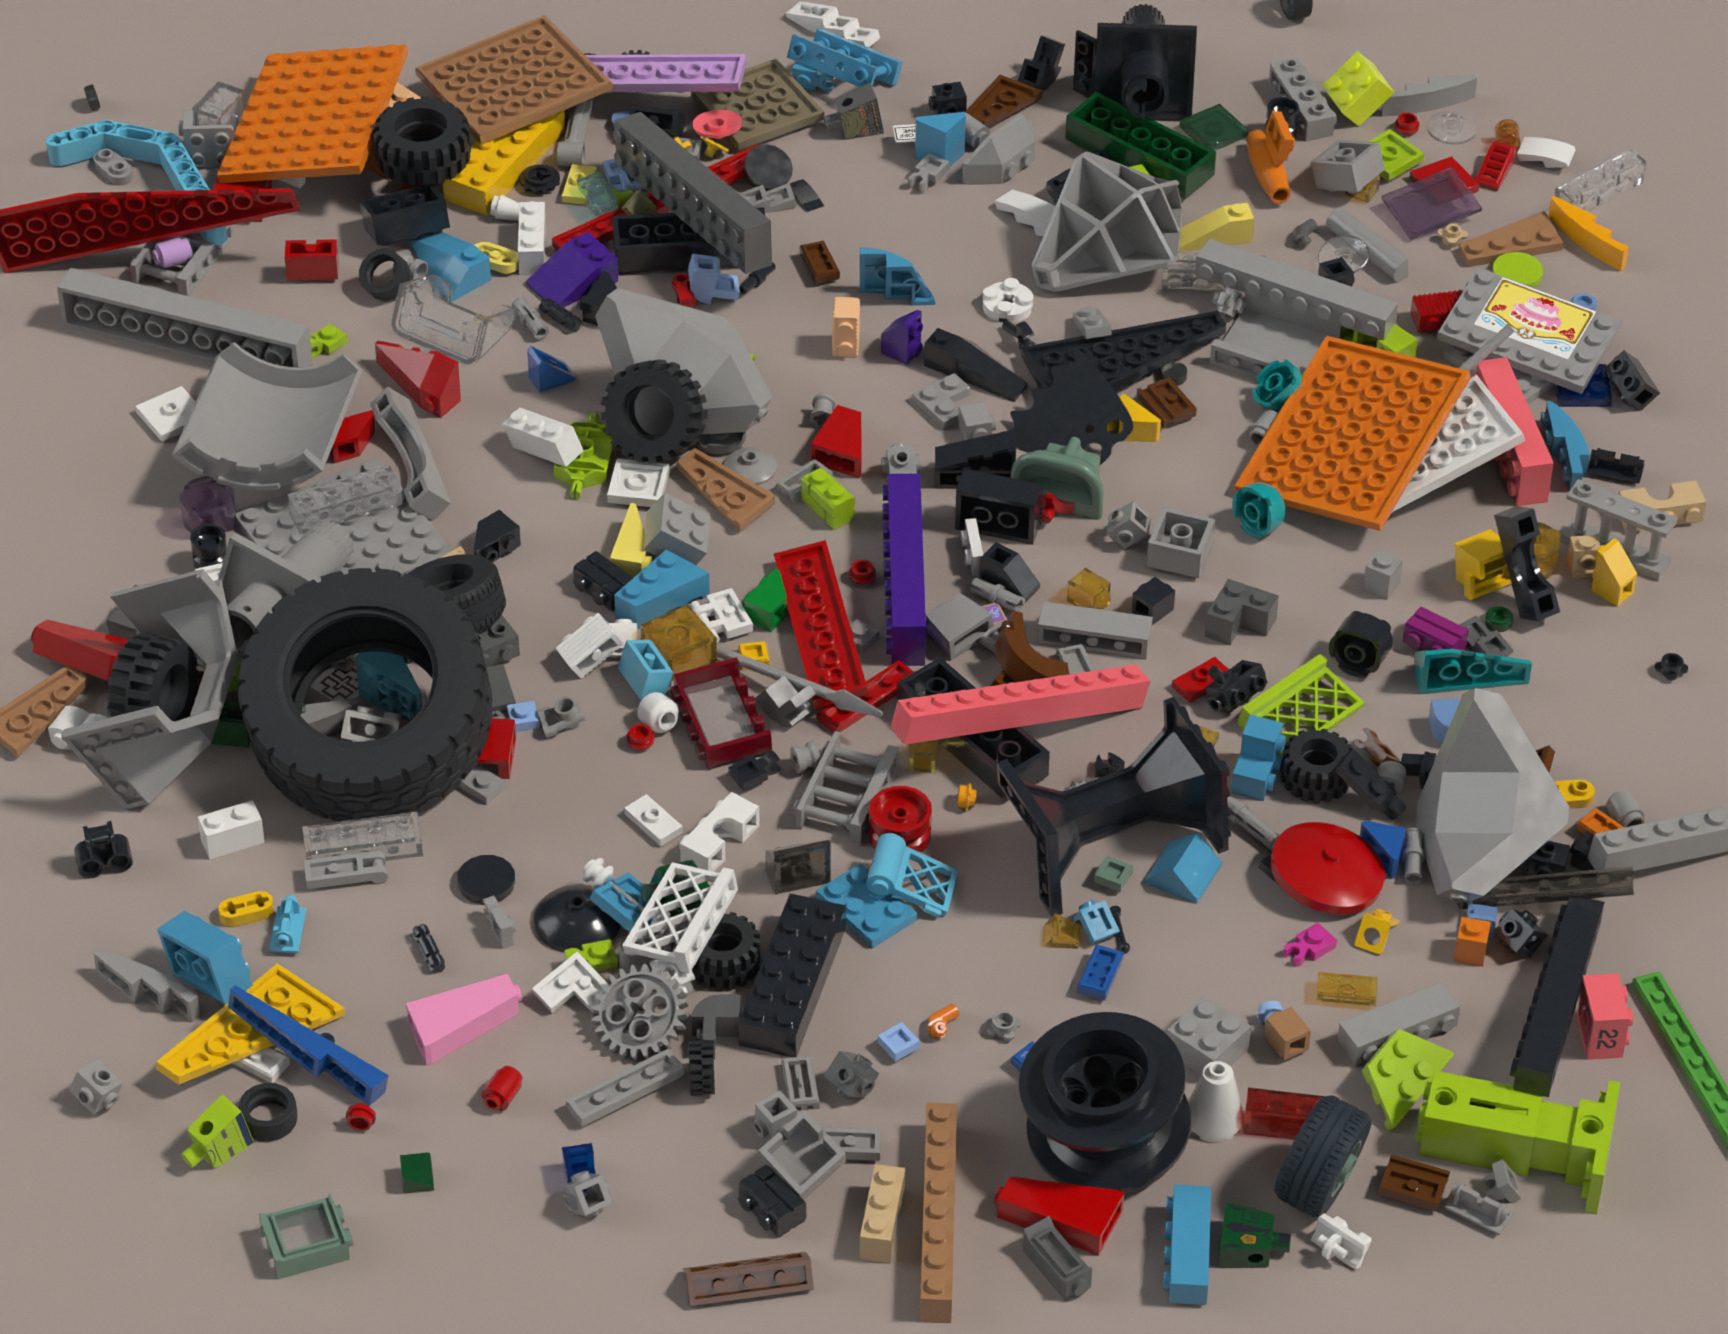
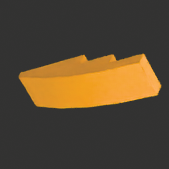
M1556 196L1551 197L1548 217L1562 233L1579 247L1613 268L1622 271L1626 267L1629 246L1612 239L1613 231L1596 224V215Z

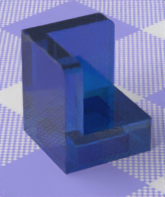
M592 1143L562 1147V1164L566 1184L572 1182L571 1176L577 1173L588 1171L589 1174H596Z

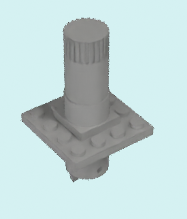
M329 521L318 522L281 557L237 533L230 537L218 580L222 579L238 660L243 658L246 646L251 636L255 635L254 631L267 612L272 613V607L287 594L295 595L294 590L313 579L318 583L321 581V576L338 572L351 559L354 552L352 539L349 537L348 532L346 533L345 529L341 528L339 524L336 525L335 522Z

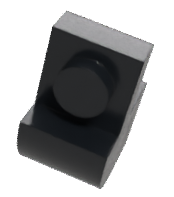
M1041 35L1033 59H1024L1017 81L1040 90L1048 89L1055 82L1062 68L1058 65L1065 44Z

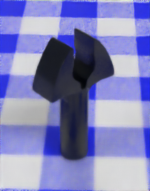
M1008 320L1003 322L1002 328L1018 339L1019 350H1021V347L1036 344L1029 339V337L1035 334L1025 321L1016 325Z
M1108 752L1110 767L1104 764L1100 755H1098L1095 762V778L1125 769L1124 760Z

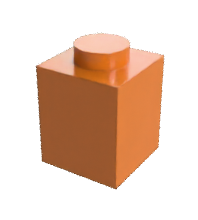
M1461 917L1454 957L1455 962L1483 967L1491 922Z

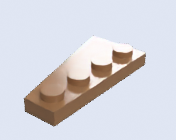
M1543 211L1460 243L1458 252L1465 265L1473 267L1494 263L1499 256L1510 252H1521L1534 256L1561 251L1563 241L1546 212Z
M696 448L677 461V469L739 532L775 504V495Z

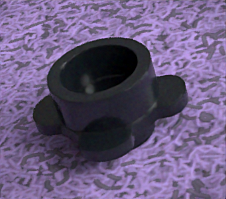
M1675 653L1665 654L1661 662H1656L1654 667L1656 671L1662 672L1668 680H1676L1678 675L1688 672V666L1684 664L1683 658Z

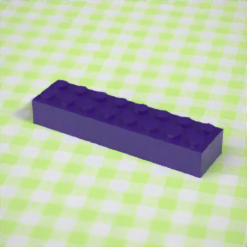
M920 473L888 474V485H883V501H888V503L882 504V520H888V522L883 523V539H888V541L883 542V558H889V560L884 561V577H889V579L884 580V596H890V599H885V616H890V618L885 619L886 635H891V638H886V655H892V664L899 660L906 666H925L926 612Z

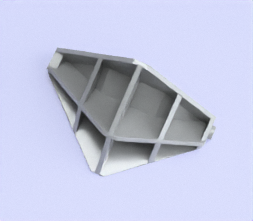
M1085 151L1076 157L1032 263L1037 288L1058 292L1168 267L1179 260L1183 214L1178 190L1180 183L1177 180L1169 181L1153 177Z
M620 288L606 296L595 317L614 375L619 371H624L625 367L632 364L657 359L666 360L667 363L675 362L680 365L681 370L687 369L692 373L690 379L692 381L698 380L701 388L698 389L699 394H705L707 401L702 403L703 409L708 410L707 418L702 419V423L706 426L703 433L700 434L746 432L765 418L769 411L766 408L773 397L732 323L719 315ZM655 386L646 387L640 391L635 401V416L644 431L653 436H661L668 432L673 422L674 411L669 397L661 389Z
M1477 688L1462 695L1417 802L1414 819L1416 828L1423 832L1422 849L1425 852L1426 862L1436 894L1447 897L1454 902L1473 903L1474 900L1488 893L1566 826L1569 816V805L1503 696Z

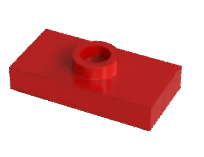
M1213 657L1172 680V688L1191 703L1207 694L1205 687L1214 681L1208 674V670L1212 666H1217L1222 673L1229 670V668L1216 657Z

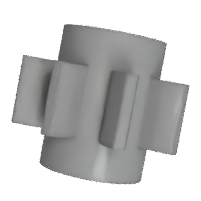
M1224 287L1221 293L1216 291L1212 301L1215 304L1214 306H1217L1216 311L1220 315L1234 318V315L1237 313L1242 314L1246 304L1241 299V292L1228 287Z

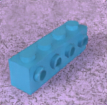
M1174 1184L1173 1197L1167 1196L1166 1215H1172V1221H1166L1165 1240H1171V1246H1165L1164 1264L1170 1265V1271H1164L1163 1289L1169 1290V1303L1207 1304L1211 1209L1210 1186Z

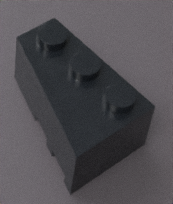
M1016 429L935 447V488L957 489L964 469L1011 478V470L1016 461Z

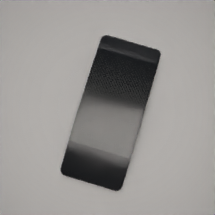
M804 179L790 183L793 193L806 212L824 206L816 192Z

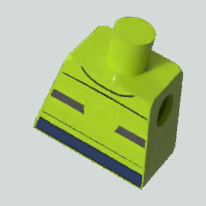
M223 1094L219 1096L188 1127L187 1131L193 1144L181 1153V1157L191 1168L203 1159L213 1168H218L252 1145L254 1141L242 1111Z

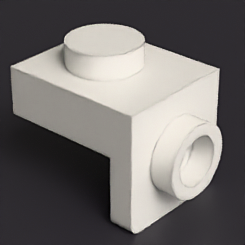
M629 619L615 620V623H609L623 642V646H620L618 650L610 654L609 658H621L626 640H637V623H632Z

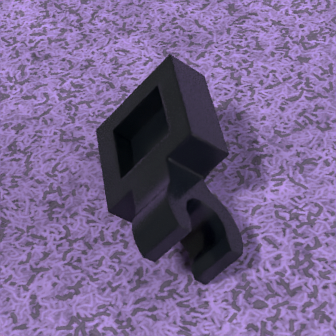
M774 751L766 753L759 759L750 755L729 766V775L745 792L768 780V775L779 772L781 768L776 762L780 758Z

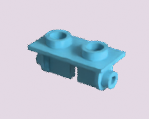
M287 895L282 900L281 906H277L269 952L299 953L307 907H299V902L293 895Z

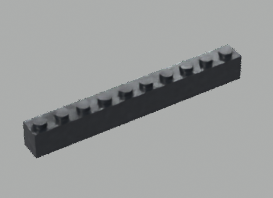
M1570 894L1567 905L1561 904L1558 921H1556L1548 953L1544 959L1543 969L1540 972L1537 988L1534 991L1532 1005L1529 1007L1521 1040L1518 1042L1516 1055L1513 1058L1510 1076L1515 1077L1514 1090L1548 1098L1550 1096L1580 995L1583 975H1586L1600 928L1605 904L1603 901Z

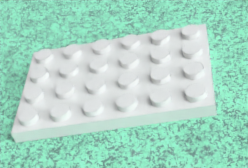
M1477 375L1470 378L1392 512L1525 442L1521 430Z

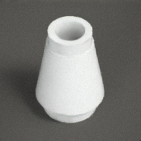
M502 194L501 196L495 195L491 204L490 215L495 216V219L519 221V202Z

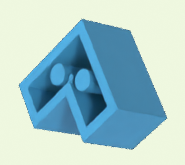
M1253 715L1249 716L1242 734L1241 754L1232 775L1231 793L1264 801L1267 791H1273L1276 782L1275 771H1281L1283 755L1280 752L1283 751L1286 741V735H1282L1283 723Z

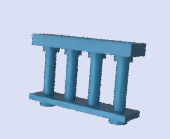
M822 28L816 29L813 41L797 34H792L787 54L789 59L858 87L869 83L873 86L874 78L890 85H897L903 63L901 60Z

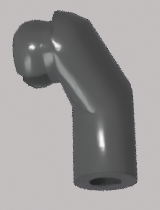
M1309 219L1294 229L1293 239L1295 242H1298L1299 247L1303 248L1311 243V238L1308 234L1317 230L1316 221Z

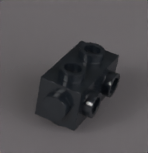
M1625 350L1605 367L1611 376L1608 380L1617 390L1621 391L1619 397L1629 407L1634 405L1642 411L1660 394L1640 361Z

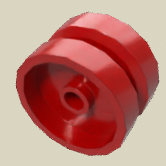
M891 786L882 789L874 795L869 804V841L873 848L876 849L878 838L882 834L892 833L903 838L906 847L920 853L927 849L931 841L932 806L928 797L918 789L909 786Z

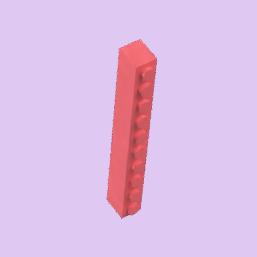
M1127 665L913 697L897 701L890 728L901 742L906 745L1143 707L1150 680L1137 665Z

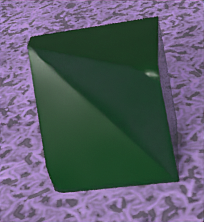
M425 1152L400 1155L403 1193L434 1190L431 1154Z

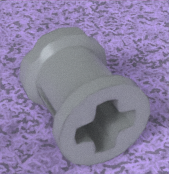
M821 393L814 396L812 400L814 410L810 414V422L813 426L822 428L834 410L836 401L831 395Z

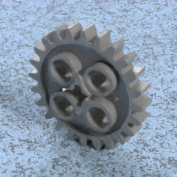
M643 964L640 972H638L634 965H631L629 974H626L622 968L619 969L620 978L618 979L610 975L609 978L612 984L610 986L600 985L605 992L604 995H595L600 1005L592 1006V1010L599 1014L592 1018V1022L595 1025H600L595 1029V1032L598 1036H603L600 1041L604 1046L610 1044L609 1049L613 1054L620 1049V1055L624 1059L631 1053L634 1061L638 1060L640 1053L646 1059L650 1058V1051L654 1050L656 1054L660 1053V1047L662 1046L672 1049L669 1040L671 1038L677 1041L680 1040L676 1030L686 1029L680 1020L689 1018V1015L681 1010L688 1007L689 1004L685 999H681L686 994L682 988L677 989L680 984L676 978L670 980L671 975L668 971L661 975V970L658 966H655L650 973L646 964ZM636 988H644L640 996L631 997L632 992ZM653 991H657L656 994L651 996ZM661 1003H667V1007L663 1012L655 1013L656 1006ZM638 1010H645V1012L642 1015L639 1013L635 1014ZM625 1011V1017L621 1021L615 1022V1015L618 1012ZM649 1027L647 1035L637 1037V1033L641 1028Z

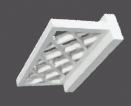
M672 862L623 943L624 952L677 964L678 971L690 973L738 891L734 870L723 867L721 872L717 873ZM676 874L685 875L689 878L676 884L672 882ZM705 881L714 882L711 887L700 890L697 885ZM692 886L696 891L684 897H680L678 891ZM670 894L675 895L676 900L661 905L660 900L662 897ZM697 900L701 901L700 907L690 911L685 906ZM681 907L683 913L668 918L665 913ZM662 915L663 921L648 925L647 922L650 918ZM688 920V928L675 932L674 925ZM666 928L670 930V935L656 939L653 934ZM648 935L651 939V942L643 945L635 944L637 939ZM672 942L677 944L673 953L661 950L660 948Z

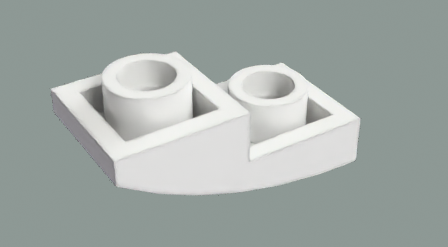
M1524 137L1517 156L1519 161H1543L1545 168L1569 167L1576 149L1570 144L1557 140Z

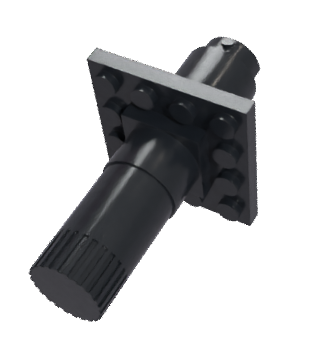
M1147 4L1135 5L1128 12L1126 11L1122 23H1097L1094 93L1098 92L1124 105L1132 115L1140 119L1148 117L1150 119L1192 120L1197 26L1165 25V19L1161 15V11H1158V8H1154L1153 5L1149 6Z

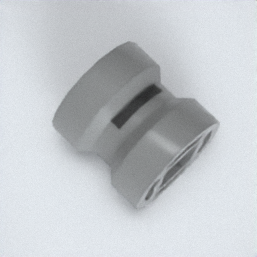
M404 252L399 254L410 268V283L415 285L421 284L428 272L427 262L421 259L414 260L411 255ZM395 263L392 269L394 276L397 274V265Z

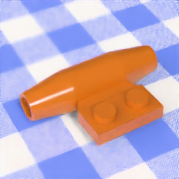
M1272 111L1265 133L1261 130L1251 131L1247 135L1246 142L1249 161L1259 185L1274 203L1282 204L1290 197L1288 174L1283 162L1287 161L1289 153L1293 151L1295 139L1292 137L1282 112Z

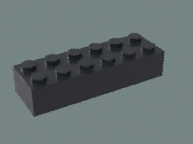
M764 207L756 208L765 215ZM675 213L612 216L614 255L618 258V272L688 268L692 254L717 257L720 266H734L730 260L721 255L716 248L707 243L703 237L682 221Z
M939 657L897 682V701L913 697L976 689V687ZM1022 727L936 740L1004 801L1009 799L998 784L997 762L1008 759L1023 782L1035 784L1049 776L1050 752Z
M789 894L739 1020V1046L792 1058L797 1057L846 930V905Z

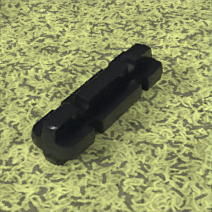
M543 298L539 305L540 311L545 314L548 313L549 317L561 325H565L570 331H578L582 324L580 318L575 315L573 316L571 312L559 304L556 305L550 298Z
M425 924L415 926L412 930L413 937L419 943L418 947L428 963L430 971L432 973L443 971L445 969V961L442 955L439 954L440 951L433 936L430 934L428 926Z

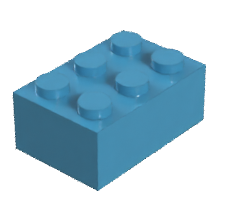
M185 910L157 929L174 977L223 1004L229 1002L230 989L235 985L244 991L253 986L249 976L250 968L243 959L241 953L242 945L236 936L227 934L218 926H213L205 922L201 917H196Z

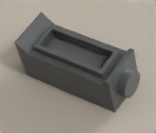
M1050 1216L1024 1229L1023 1252L1065 1301L1074 1296H1081L1091 1288L1092 1267L1086 1265L1056 1230Z

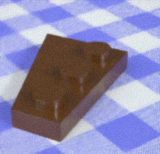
M999 75L965 113H968L989 128L1041 99L1042 90Z

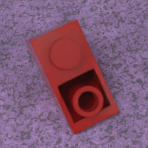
M372 410L343 419L330 451L334 464L361 455L375 434L374 413Z

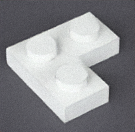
M576 952L532 988V992L551 1013L575 995L595 1015L596 1013L592 1010V1006L600 1005L595 995H604L605 992L600 985L608 984Z

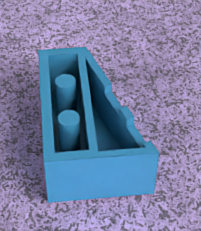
M666 549L614 595L615 618L629 619L632 623H637V628L640 629L666 617V612L679 607L681 610L688 606V602L698 597H701V599L707 598L706 595L710 594L709 572Z

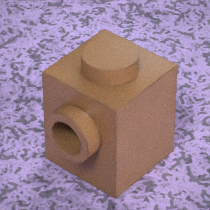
M1292 1007L1276 1011L1269 1017H1266L1264 1038L1283 1061L1309 1050L1311 1030Z

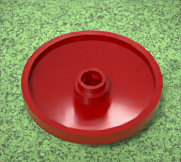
M1305 822L1289 827L1276 839L1270 855L1271 871L1279 886L1300 904L1319 912L1340 915L1360 912L1377 900L1385 881V869L1382 860L1373 847L1356 833L1330 823Z

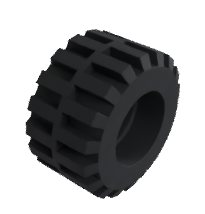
M1316 728L1309 729L1308 732L1302 730L1298 732V736L1292 735L1289 738V742L1285 743L1281 780L1285 783L1284 787L1286 790L1292 791L1291 794L1293 796H1300L1306 802L1312 800L1314 803H1320V801L1327 803L1332 802V798L1339 799L1342 797V793H1346L1349 790V785L1334 769L1353 747L1351 744H1347L1348 740L1346 738H1340L1339 734L1334 731L1330 733L1327 732L1328 729H1321L1320 731L1316 730Z
M734 912L724 914L692 968L695 981L698 983L704 982V986L707 988L714 986L716 990H723V988L728 987L731 990L735 989L736 985L742 987L746 984V980H752L755 977V972H758L760 968V934L756 930V925L753 922H748V918L743 915L738 917L737 913Z

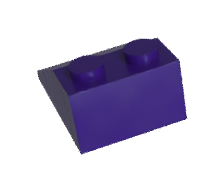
M586 232L567 241L526 280V285L541 299L550 298L556 305L559 304L564 308L587 295L593 281L597 280L603 271L608 272L613 282L617 283L618 258L592 234Z

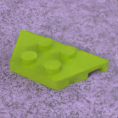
M1397 1029L1388 1037L1362 1069L1366 1082L1372 1089V1096L1376 1105L1381 1104L1387 1118L1384 1125L1388 1131L1398 1125L1424 1093L1426 1081L1432 1082L1434 1070L1441 1072L1454 1056L1452 1051L1401 1029Z

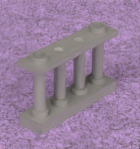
M233 225L226 226L228 239L220 245H214V242L207 241V239L202 242L188 239L191 249L196 251L192 258L187 259V262L178 264L184 266V269L178 273L153 266L155 262L152 251L155 250V244L178 237L184 239L185 237L177 236L147 243L139 255L131 261L129 270L132 273L133 283L139 284L145 275L174 282L178 286V294L191 296L234 238Z
M1578 479L1566 496V499L1577 503L1575 519L1572 518L1561 533L1559 542L1569 546L1571 536L1598 535L1600 546L1615 538L1620 542L1637 573L1659 581L1670 565L1671 557L1660 553L1662 537L1666 538L1678 518ZM1588 508L1602 513L1600 529L1585 524ZM1612 518L1627 523L1624 539L1610 533ZM1637 527L1652 533L1650 548L1635 543Z
M835 731L831 740L824 743L822 758L801 800L797 799L794 804L793 816H796V829L802 830L808 817L847 827V830L850 831V843L861 846L869 830V804L874 795L890 786L899 767V748L888 745L884 755H879L878 757L840 747V732ZM839 758L875 768L874 775L865 776L835 768L833 765L836 759ZM828 777L866 787V792L857 796L823 787ZM817 797L854 806L856 807V812L848 816L814 807L813 805Z

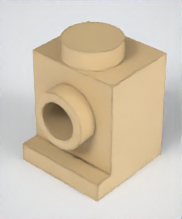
M1598 535L1570 537L1567 562L1572 579L1592 578L1596 564L1595 554L1600 547Z

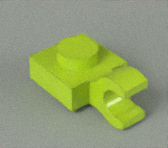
M330 323L313 333L310 337L312 360L323 351L331 354L347 344L348 335Z
M610 939L583 944L582 951L577 948H569L564 951L566 959L578 952L596 972L618 968V959Z

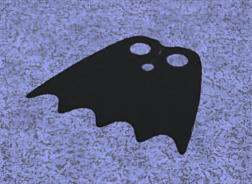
M1074 347L1075 361L1073 365L1069 367L1053 366L1051 368L1054 377L1051 387L1031 389L1034 399L1033 406L1025 411L1010 412L1015 425L1013 429H1016V447L1029 452L1046 450L1049 443L1067 446L1072 437H1077L1080 439L1083 450L1092 443H1097L1102 447L1100 454L1101 465L1111 455L1112 447L1117 442L1124 441L1133 431V421L1127 408L1110 383L1081 350ZM1112 420H1120L1123 423V429L1118 434H1111L1107 431V424ZM1087 425H1093L1094 431L1088 433L1085 431Z

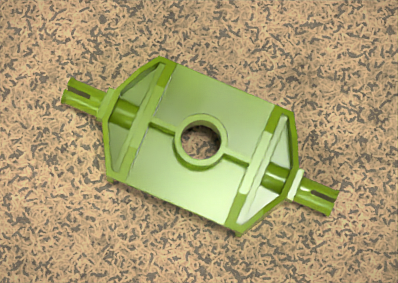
M590 412L588 421H585V423L572 422L569 424L573 426L581 446L588 447L589 449L584 450L567 467L554 463V478L572 486L569 493L572 499L575 498V494L576 499L581 497L582 488L607 482V469L613 448L610 442L613 440L612 435L606 436L603 428L607 427V425L598 424L600 415L595 412L594 418L593 412Z

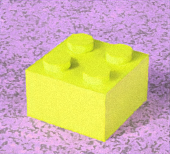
M1358 51L1322 84L1343 115L1358 126L1362 125L1395 93L1376 66Z

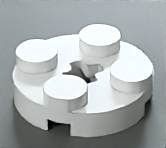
M1007 278L1004 282L995 283L983 290V311L989 318L995 321H999V318L1008 319V321L1015 323L1026 319L1031 314L1033 294L1026 286L1019 284L1017 279Z

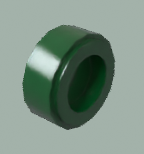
M1502 606L1491 607L1487 610L1485 616L1487 628L1492 631L1497 630L1498 632H1505L1511 628L1513 614L1510 610Z

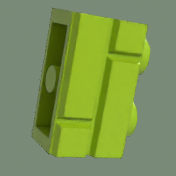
M819 468L803 476L801 479V500L826 521L831 528L836 530L853 521L855 518V497L823 468Z

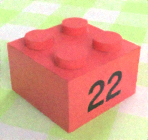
M1618 973L1583 975L1576 1016L1587 1060L1622 1058L1625 1045H1629L1628 1026L1633 1025L1632 1009L1626 1006L1627 989L1625 985H1621Z

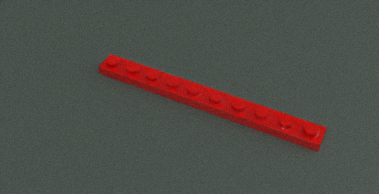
M757 145L707 168L728 185L746 177V174L744 175L743 161L749 151ZM651 193L646 195L657 207L654 214L671 211ZM623 206L553 237L552 246L558 251L567 241L586 232H589L600 243H603L613 238L612 216L627 214L621 209Z

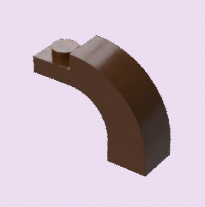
M1012 610L1008 619L1002 622L1000 636L994 644L995 655L1004 671L1015 682L1069 675L1067 662L1047 658L1031 647L1025 636L1023 613Z

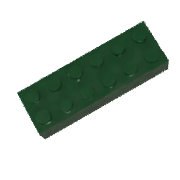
M1095 92L1066 116V140L1094 154L1104 149L1112 161L1127 167L1142 164L1149 175L1169 181L1177 180L1180 183L1178 185L1179 195L1184 200L1215 175L1216 151L1148 117H1145V119L1137 118L1124 105L1098 92Z

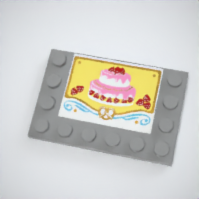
M1478 267L1438 331L1437 340L1476 353L1503 327L1509 324L1515 332L1486 357L1487 359L1507 357L1511 368L1582 394L1618 333L1622 320Z

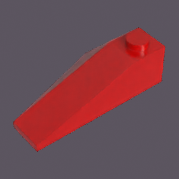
M384 341L375 342L376 363L420 408L442 418L461 401L458 361L438 351L431 350L425 353L416 347L408 350L404 349L400 344Z

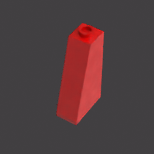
M48 619L36 625L31 634L33 653L106 681L112 675L113 670L111 668L113 663L117 661V654L120 649L125 647L124 644L130 640Z
M1010 1176L1005 1186L998 1188L994 1203L997 1204V1218L1023 1228H1027L1050 1216L1054 1227L1069 1245L1099 1256L1123 1212L1124 1192Z

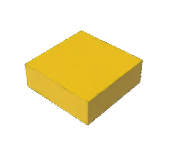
M765 641L738 644L739 654L769 665Z

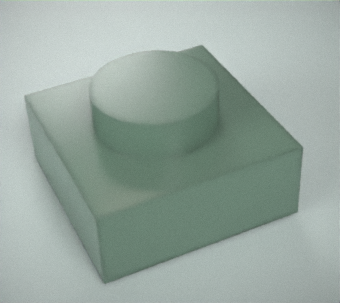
M1106 856L1095 873L1094 883L1121 892L1133 873V865Z

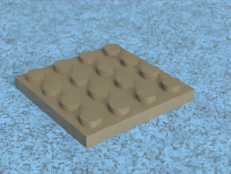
M776 58L745 69L740 91L730 93L691 92V97L704 112L729 110L740 115L742 119L741 128L736 133L726 136L738 151L822 121L825 116L823 109Z

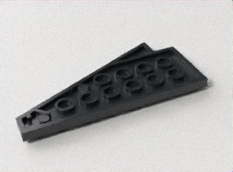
M1218 311L1111 330V335L1090 339H1086L1085 336L1025 346L1021 347V357L1038 389H1046L1051 387L1054 382L1051 368L1053 366L1069 367L1073 365L1075 361L1073 348L1077 347L1095 365L1113 389L1117 390L1125 385L1135 383L1142 376L1226 333V324Z

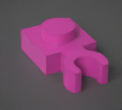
M1317 922L1297 934L1295 942L1285 945L1283 956L1286 958L1291 954H1295L1293 966L1298 967L1304 963L1307 956L1315 961L1335 949L1337 939Z

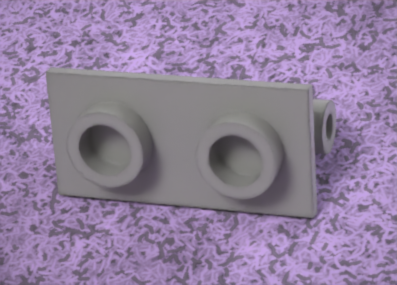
M1455 1183L1450 1192L1453 1196L1445 1205V1209L1497 1235L1501 1234L1514 1215L1507 1208V1204H1501L1487 1196L1482 1198L1480 1193L1466 1187L1464 1183L1460 1185Z

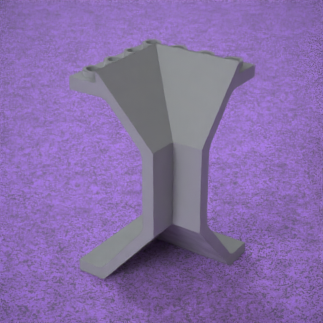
M204 569L114 592L110 596L140 633L180 639L185 641L193 650L198 663L196 667H202L205 671L190 717L173 722L158 706L66 728L61 736L63 741L125 809L149 804L211 744L238 656L222 579L213 581Z

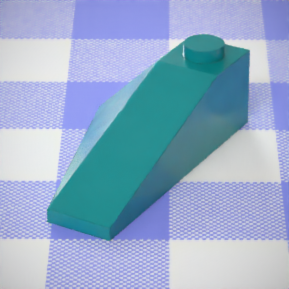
M1435 649L1415 652L1413 672L1420 694L1472 690L1474 688L1482 689L1529 684L1532 663L1530 660L1470 651Z

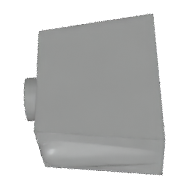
M961 593L938 605L936 609L926 614L927 634L931 636L950 660L980 642V636L993 627L992 614Z

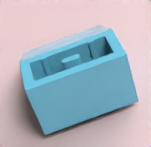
M379 651L363 652L355 656L359 696L364 701L377 706L383 712L401 714L400 720L410 722L414 714H418L422 708L421 691L403 657Z

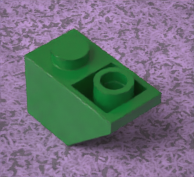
M776 568L768 576H764L759 585L752 592H748L743 600V607L752 623L769 632H772L787 617V597L780 570Z

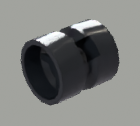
M1288 97L1271 99L1267 105L1265 130L1272 111L1282 112L1285 121L1288 123L1292 137L1296 139L1299 117L1298 103Z
M206 524L194 529L190 536L194 568L198 569L223 563L227 548L224 530L214 524Z

